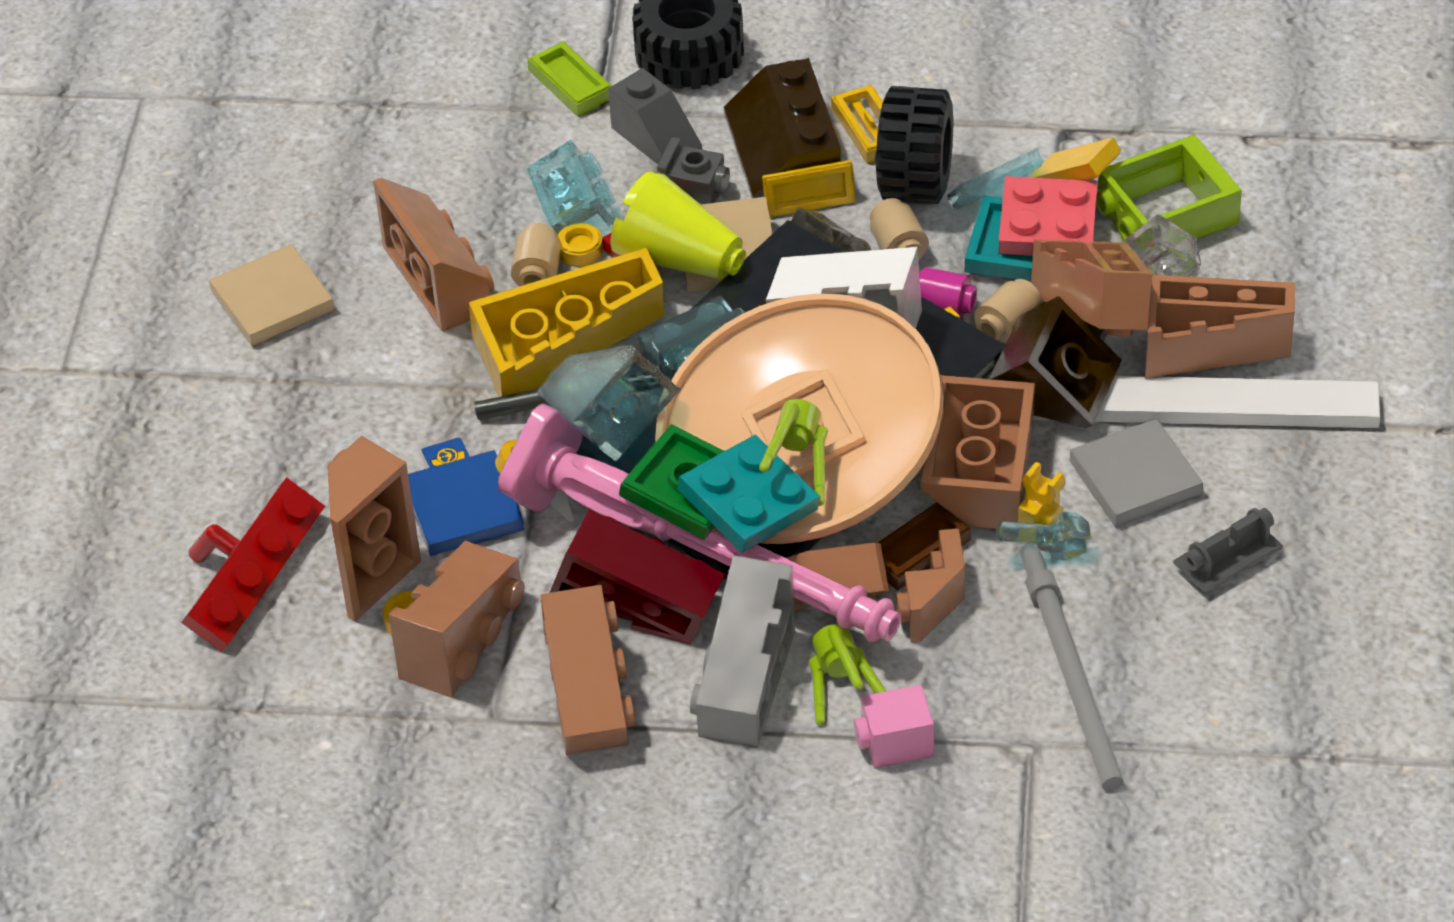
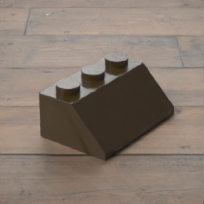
M809 58L766 65L724 106V115L751 198L764 197L762 176L841 162L840 145Z

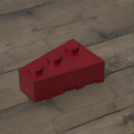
M588 509L565 553L549 593L601 585L604 602L614 601L617 618L633 621L631 624L632 630L691 645L725 574L711 568L701 560L692 559L667 547L655 538H649L620 524L612 517L603 516Z

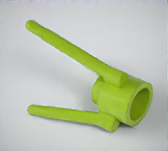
M790 399L782 407L774 436L759 465V470L763 473L769 470L781 446L787 450L798 452L805 450L808 445L813 444L814 489L821 496L819 506H822L825 503L824 444L828 428L819 425L821 411L817 406L806 400Z
M832 624L823 627L814 635L812 644L816 655L808 663L813 675L815 722L821 726L825 723L824 674L828 673L834 678L848 676L854 688L861 689L863 681L859 674L860 671L874 693L885 692L886 689L867 662L863 649L856 647L850 629H841L838 624Z

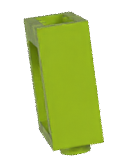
M1193 134L1108 166L1098 176L1096 206L1103 216H1108L1115 224L1123 242L1131 245L1144 260L1238 224L1242 190L1198 137ZM1181 180L1199 199V201L1149 220L1145 218L1131 200Z

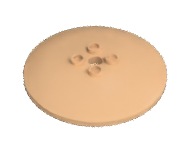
M808 294L793 296L761 305L741 314L717 329L695 348L675 373L665 392L657 417L655 440L657 441L665 430L673 424L724 451L755 434L769 446L774 436L782 407L786 401L802 399L813 403L821 411L819 425L828 428L824 444L825 503L822 506H818V510L760 543L786 544L818 539L842 531L873 515L893 500L916 476L930 454L940 429L944 400L942 380L933 354L921 334L896 312L870 300L849 295ZM813 444L808 445L805 450L798 452L787 450L781 446L777 455L815 491Z

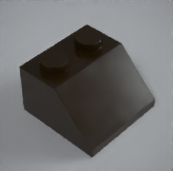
M1058 296L1019 316L989 379L1035 383L1034 416L1086 429L1093 425L1122 359Z

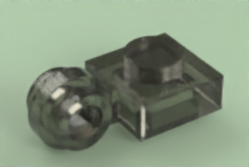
M798 207L791 222L843 252L871 251L867 241L855 237L854 234L822 213Z

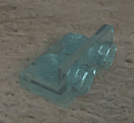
M570 139L526 168L548 224L557 232V235L563 228L571 224L583 223L596 214L609 227L614 224L616 217L611 205L615 204L616 200L605 182L599 180L598 176L603 173V170L589 150L582 153Z
M720 295L638 334L639 346L653 365H661L664 380L668 383L673 379L685 359L699 344L724 324L745 312L742 308L732 310Z

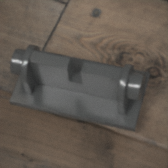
M1252 508L1247 512V516L1231 524V527L1226 530L1219 531L1201 543L1194 542L1190 544L1188 552L1174 559L1173 564L1206 594L1283 548V545L1270 534V527L1274 525V518L1271 512L1266 508L1261 510Z

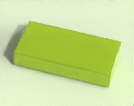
M562 41L527 59L528 70L577 117L609 101L608 88L612 85L566 42Z

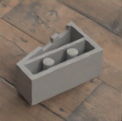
M733 555L712 642L707 647L704 657L701 684H695L690 700V714L697 715L699 737L754 747L759 746L795 634L793 565Z

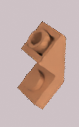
M959 529L939 530V551H930L931 569L905 572V592L896 593L897 612L901 614V623L908 622L911 643L921 642L965 599V563Z
M874 542L805 551L786 558L851 589L856 585L864 586L869 598L889 592L880 543ZM794 598V612L811 607V605Z

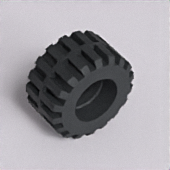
M639 0V3L634 4L632 23L636 63L638 68H644L664 85L670 84L673 89H683V87L701 89V85L705 84L712 86L719 83L720 78L727 79L731 76L733 69L739 68L742 63L741 57L744 56L742 6L741 3H738V0Z
M891 86L886 93L879 117L876 146V181L883 200L895 198L903 202L940 203L948 185L953 148V104L947 89Z

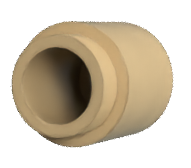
M890 198L881 201L872 209L870 213V230L881 250L917 247L918 260L924 255L928 248L929 240L909 205L902 203L899 199Z
M532 223L527 225L518 234L511 266L512 280L518 286L557 275L561 241L558 238L557 232L551 226L543 223Z
M1016 279L1004 283L976 309L975 322L977 329L1006 345L1019 316L1042 305V297L1038 289L1024 279Z

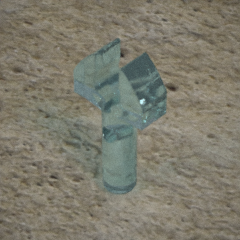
M1062 511L1057 522L1051 525L1001 521L996 528L998 540L1045 544L1050 549L1051 559L1069 560L1086 553L1085 539L1092 540L1089 522L1075 512Z

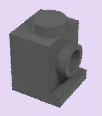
M671 137L657 166L658 173L666 175L699 204L715 203L718 194H724L729 184L730 169L724 166V154L682 146L679 138Z

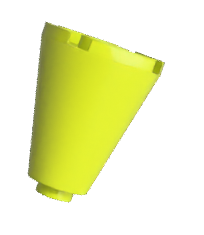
M648 171L634 183L626 194L622 203L629 206L624 221L616 217L612 227L610 242L614 253L624 255L647 248L656 266L723 280L728 274L733 276L740 270L746 256L745 250L742 249V238L666 175Z

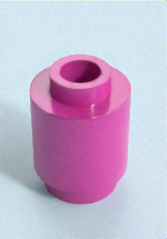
M929 267L919 271L921 297L942 309L951 307L960 316L961 320L964 318L965 313L971 314L977 300V287L971 285L969 275Z

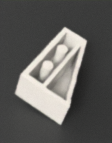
M917 247L782 257L767 295L766 304L784 298L808 294L849 295L885 306L899 314L916 329L922 311Z

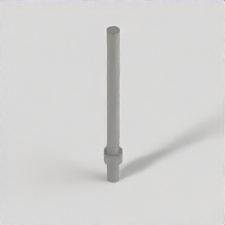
M1036 543L1025 544L1020 548L1019 552L1028 575L1025 581L1031 601L1038 604L1102 786L1106 790L1116 789L1122 785L1123 780L1057 599L1060 593L1054 573L1047 570L1039 546Z

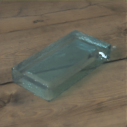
M1038 148L1033 149L961 184L950 192L947 198L953 209L957 208L959 210L982 199L983 195L988 196L1003 189L1005 176L1028 177L1043 166L1044 160Z

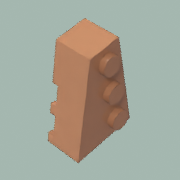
M1034 239L1031 283L1038 289L1043 301L1048 302L1059 296L1083 321L1099 329H1105L1104 333L1107 335L1129 337L1133 335V330L1148 331L1152 273L1128 243Z
M1152 275L1145 379L1291 357L1295 316V283Z
M464 541L435 569V576L439 577L429 587L419 584L412 591L411 598L415 599L412 604L406 609L395 607L388 614L399 679L453 698L463 681H469L472 678L479 656L487 645H492L496 641L500 633L502 621L510 609L514 610L519 606L525 589L524 582L521 581L518 558L468 541Z
M601 585L540 594L545 644L548 646L550 671L554 681L556 703L566 755L627 745L626 727L635 726L631 696L621 697L618 680L626 679L627 674L622 648L613 649L610 637L611 632L618 631L614 601L604 602Z

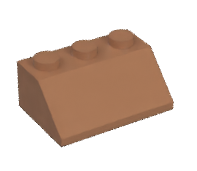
M384 178L373 181L383 248L442 332L470 321L469 302L490 296V292L495 289L494 281L488 268L485 265L479 266L477 264L468 240L465 237L459 238L456 235L452 220L445 209L439 210L429 195Z
M940 375L944 396L943 415L934 446L923 465L921 490L970 527L1017 531L1018 507L1024 499L1025 487L1023 485V477L1028 470L1034 426L1035 383Z
M360 436L347 449L340 451L333 458L332 462L327 465L331 526L347 617L354 622L421 562L407 463L363 436Z

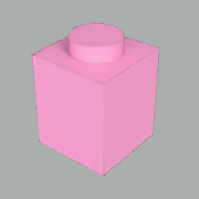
M922 685L861 696V718L854 719V731L859 749L868 748L874 768L934 756V722Z

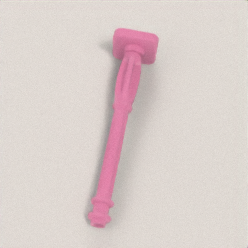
M541 404L533 410L500 473L498 490L522 507L536 513L544 511L550 505L559 489L576 502L603 516L612 517L628 527L655 534L659 540L667 541L671 538L728 566L731 565L733 555L793 565L794 598L836 617L837 624L841 629L847 630L855 626L863 630L868 642L874 643L881 638L889 641L894 637L900 626L901 614L894 611L892 600L883 598L877 602L867 597V591L864 586L856 585L851 589L759 545H755L741 553L716 527L703 540L620 497V484L628 476V473L598 460L577 455L576 453L582 441V429L560 411L546 404Z

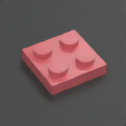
M1005 176L999 234V254L1033 256L1034 239L1093 241L1097 181Z

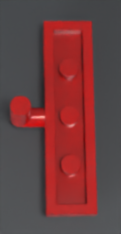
M286 477L240 540L217 524L209 525L190 547L189 557L196 563H202L217 548L227 555L228 558L181 623L222 652L321 514L325 505Z

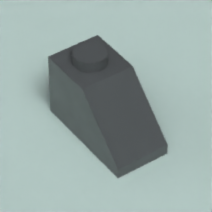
M644 68L608 88L611 128L656 164H659L671 137L679 138L682 146L703 150L699 138L672 90Z

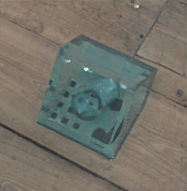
M628 345L569 355L559 367L550 373L545 383L536 392L551 407L558 410L559 414L616 462L681 389L633 346Z

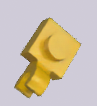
M1035 462L1023 477L1026 498L1018 507L1017 540L1024 544H1038L1047 532L1053 533L1058 527L1064 511L1063 506L1060 505V491L1066 484L1064 474L1057 472L1053 479L1042 476L1041 464Z

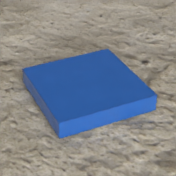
M495 450L408 474L414 516L430 556L455 550L464 541L476 544L524 530L523 518L517 503L498 490L500 473L495 465L497 458Z

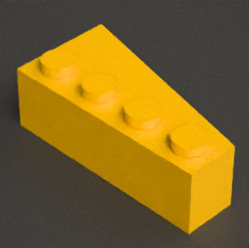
M647 248L469 302L472 338L498 397L534 390L581 364L583 359L604 351L664 317L663 281Z

